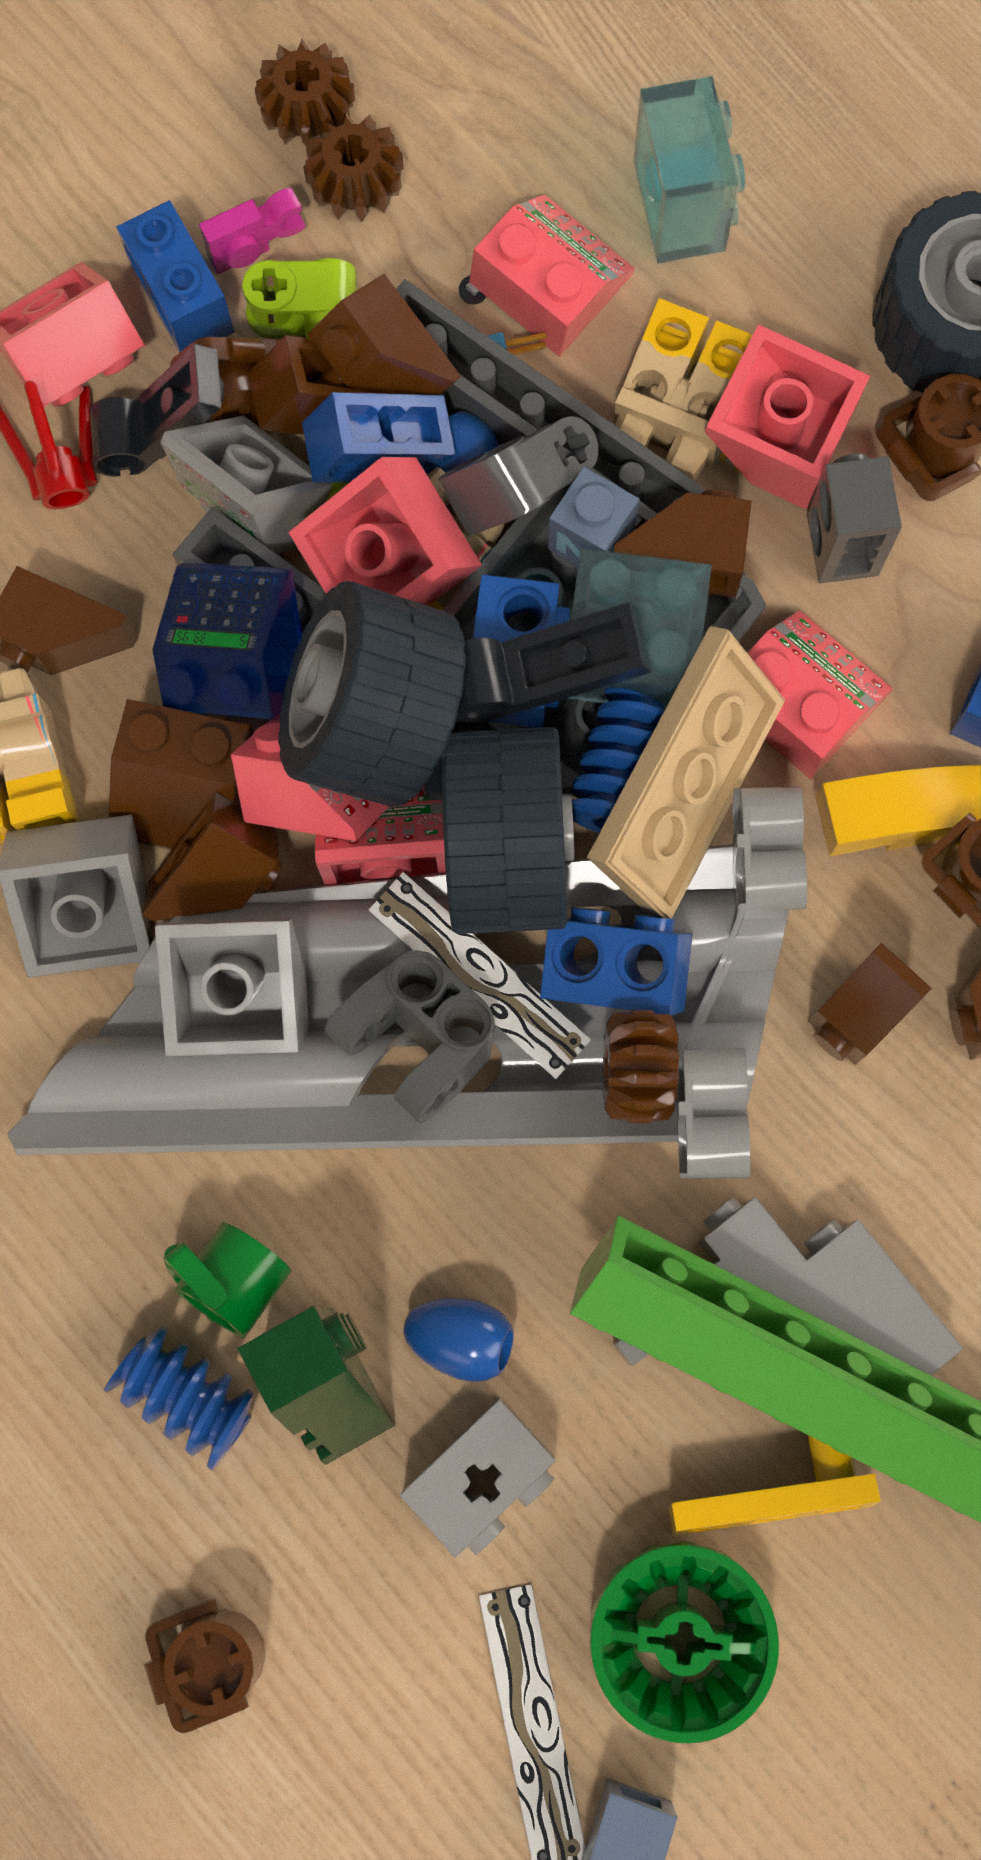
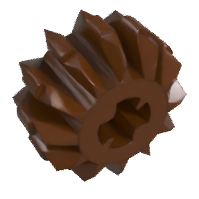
M302 38L297 48L298 50L290 52L281 45H278L277 60H262V67L260 69L261 79L256 81L255 96L257 104L261 107L262 121L268 130L278 129L279 137L282 138L284 144L300 136L302 142L307 147L308 138L320 135L323 121L338 127L341 126L345 112L350 117L349 108L353 107L355 91L354 84L349 78L348 66L344 62L343 57L332 58V52L329 50L326 42L314 51H311Z
M346 112L341 126L335 127L323 121L320 129L321 138H308V145L306 147L308 159L305 160L306 165L303 166L306 183L312 188L313 198L318 203V206L331 205L332 213L335 214L338 220L348 210H355V214L361 222H363L366 215V208L373 207L385 213L386 206L388 205L387 196H399L402 186L401 170L404 169L403 154L399 151V147L395 146L394 135L391 133L390 128L385 127L376 130V123L370 114L360 124H353L352 119Z
M632 1009L629 1012L613 1014L606 1023L602 1079L604 1109L610 1119L625 1120L627 1123L651 1124L652 1121L669 1120L675 1111V1101L678 1099L677 1085L680 1054H678L679 1035L676 1032V1023L670 1014L654 1013L653 1010Z

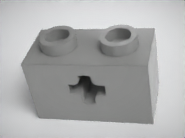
M499 1398L420 1473L399 1496L455 1558L467 1546L477 1555L505 1528L504 1524L497 1518L516 1499L524 1507H527L552 1483L554 1477L547 1469L556 1460L509 1406ZM475 1464L477 1468L483 1471L493 1464L500 1471L494 1483L498 1493L490 1497L488 1493L481 1491L472 1497L466 1490L472 1479L467 1469Z

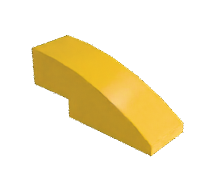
M981 765L903 770L823 783L815 798L829 857L883 846L886 847V851L935 842L939 841L968 813L971 812L977 820L981 819Z

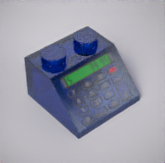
M184 562L176 566L152 648L163 707L189 712L273 719L280 714L285 685L292 666L291 663L302 638L292 569Z

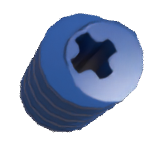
M605 688V697L608 702L599 706L596 719L600 726L590 731L588 743L593 750H589L582 755L580 768L584 775L576 777L572 784V792L577 798L572 799L573 822L597 833H600L666 709L658 701L629 689Z
M162 1326L149 1336L143 1337L115 1370L104 1391H112L125 1382L120 1402L126 1408H130L144 1398H147L142 1419L148 1424L157 1421L165 1414H169L163 1433L164 1436L172 1440L189 1429L190 1434L185 1448L186 1452L194 1456L211 1445L212 1449L207 1467L213 1471L224 1459L250 1422L252 1415L248 1411L254 1392L247 1389L230 1400L226 1396L232 1376L226 1373L213 1383L208 1384L205 1379L211 1361L205 1357L189 1369L185 1367L184 1361L189 1344L182 1342L166 1353L162 1348L168 1329Z

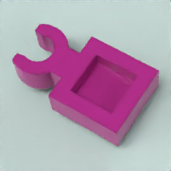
M286 188L274 193L259 207L251 199L199 223L207 256L217 275L231 268H243L250 265L259 255L270 251L269 240L276 237H290L305 228V223L299 214L302 211V206L292 188Z

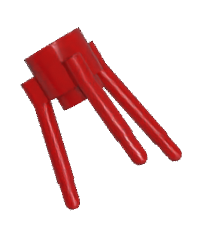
M28 380L25 382L24 388L42 447V451L36 456L37 464L34 465L1 406L0 432L28 480L33 500H41L43 506L48 509L57 510L74 507L86 501L90 496L88 487L98 483L93 468L90 425L91 389L88 386H83L84 390L79 395L78 458L72 454V450L69 447L55 446L37 385L34 381Z

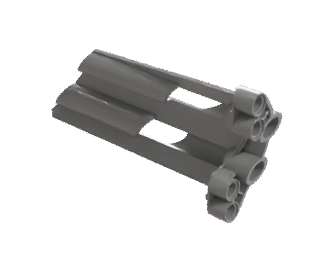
M800 786L734 788L733 844L709 846L672 919H675L674 931L693 933L684 1012L671 1015L676 1023V1032L679 1035L678 1054H680L677 1085L678 1099L675 1101V1111L669 1120L652 1121L651 1124L627 1123L625 1120L610 1119L604 1109L602 1076L606 1023L613 1014L629 1012L631 1010L550 999L546 1000L591 1039L557 1079L494 1024L493 1044L500 1051L502 1060L498 1076L482 1092H459L429 1120L418 1123L394 1099L395 1094L359 1095L369 1075L392 1047L420 1046L396 1022L363 1051L353 1056H349L325 1032V1026L331 1015L350 995L367 980L392 963L397 957L405 952L413 951L369 911V908L398 878L394 877L266 890L265 892L255 891L243 908L178 917L169 921L292 919L305 966L309 1032L299 1052L165 1056L155 938L137 966L133 978V990L96 1037H87L76 1044L49 1072L34 1095L28 1113L7 1133L8 1138L17 1155L678 1142L680 1179L750 1178V1132L747 1105L759 1055L767 1008L789 910L806 909L807 868L805 852L803 850L804 811L802 789ZM588 858L565 862L567 907L607 906L618 911L622 918L621 925L634 926L635 915H648ZM446 872L408 876L449 912ZM647 944L640 950L637 956V968L645 979L652 982L658 979L662 973L663 959L656 948ZM598 951L582 959L575 960L577 966L584 972L590 973L597 964ZM544 964L508 965L541 995ZM416 983L406 986L401 992L410 998L418 999L431 994L432 989L424 984ZM465 1026L455 1027L447 1033L451 1039L460 1043L472 1042L480 1036L477 1031Z

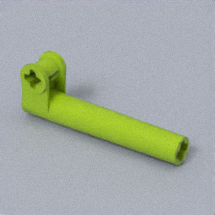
M323 258L315 261L266 260L257 262L247 270L242 283L244 298L247 301L245 312L248 325L254 333L263 338L277 339L289 335L311 339L308 333L342 299L357 291L355 267L348 261L336 258ZM268 276H271L273 278L274 286L268 287ZM268 299H276L275 301H266ZM268 314H274L275 323L271 324L269 322ZM330 482L333 485L326 501L350 482Z

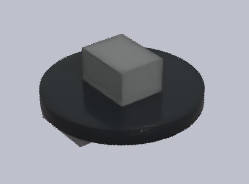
M470 276L464 278L459 285L461 299L467 304L472 305L483 302L486 296L469 282Z

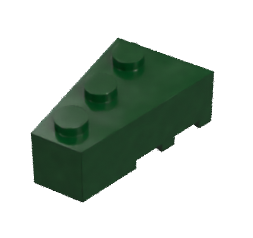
M313 1305L237 1348L270 1413L293 1435L305 1429L307 1433L300 1436L305 1447L310 1451L315 1448L320 1461L324 1465L329 1464L395 1426L358 1356V1353L366 1350L367 1346L349 1313L346 1315L343 1312L338 1314L333 1308Z

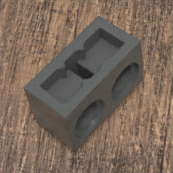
M849 454L836 459L830 464H825L807 515L819 584L879 576L902 528L889 456L869 459L865 454Z

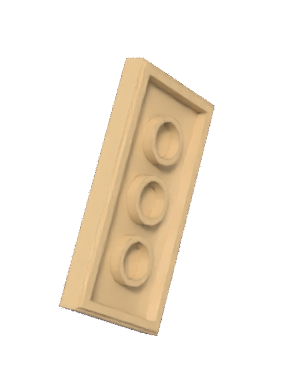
M712 626L708 628L587 856L600 871L649 916L673 917L733 802V789L740 788L785 702L783 696L728 629Z

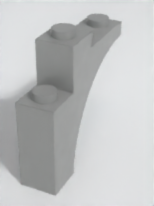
M732 1197L703 1220V1223L710 1232L701 1238L698 1243L714 1261L712 1264L929 1375L935 1373L964 1349L859 1219L848 1222L843 1227L835 1219L828 1222L804 1242L811 1252L805 1258L756 1197L746 1202L743 1206H740L736 1199ZM620 1339L613 1343L625 1361L631 1366L649 1355Z

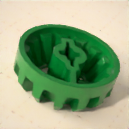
M691 1541L647 1546L641 1549L639 1554L629 1559L623 1565H618L610 1573L608 1582L602 1589L598 1599H595L592 1608L589 1647L600 1687L620 1716L647 1735L667 1742L684 1744L701 1743L720 1738L746 1722L760 1707L772 1686L779 1657L778 1629L773 1610L766 1595L754 1578L734 1559L721 1551L719 1552ZM677 1585L676 1602L661 1607L653 1618L636 1617L640 1606L650 1595L662 1588ZM689 1586L704 1592L717 1604L723 1615L725 1626L709 1624L697 1608L687 1604ZM679 1622H687L694 1636L703 1638L698 1639V1642L687 1643L684 1654H676L671 1642L661 1639L665 1638L666 1634H677ZM635 1648L638 1652L655 1653L660 1664L671 1673L670 1682L662 1680L648 1671L639 1660ZM713 1659L719 1660L717 1665L702 1678L682 1683L683 1676L696 1675L705 1670Z

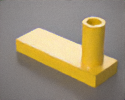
M807 1435L816 1482L671 1503L668 1510L672 1534L677 1536L870 1508L881 1502L876 1475L874 1473L857 1476L852 1457L840 1453L831 1446Z

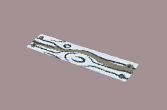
M404 872L369 908V911L413 951L429 952L439 958L486 1002L492 1010L494 1024L555 1079L591 1041L588 1036L546 999L540 998V994L476 936L472 933L456 934L451 927L449 912Z
M529 1584L479 1595L531 1860H582L585 1843L532 1585Z

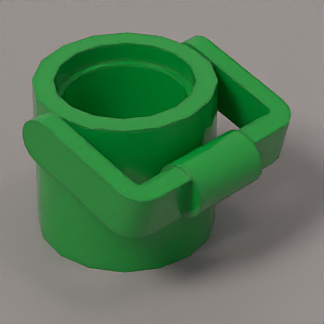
M225 1222L220 1224L198 1256L182 1242L181 1244L168 1247L163 1258L167 1272L177 1283L174 1290L185 1301L204 1314L210 1322L220 1325L241 1338H246L292 1272L290 1267L262 1243L244 1231Z

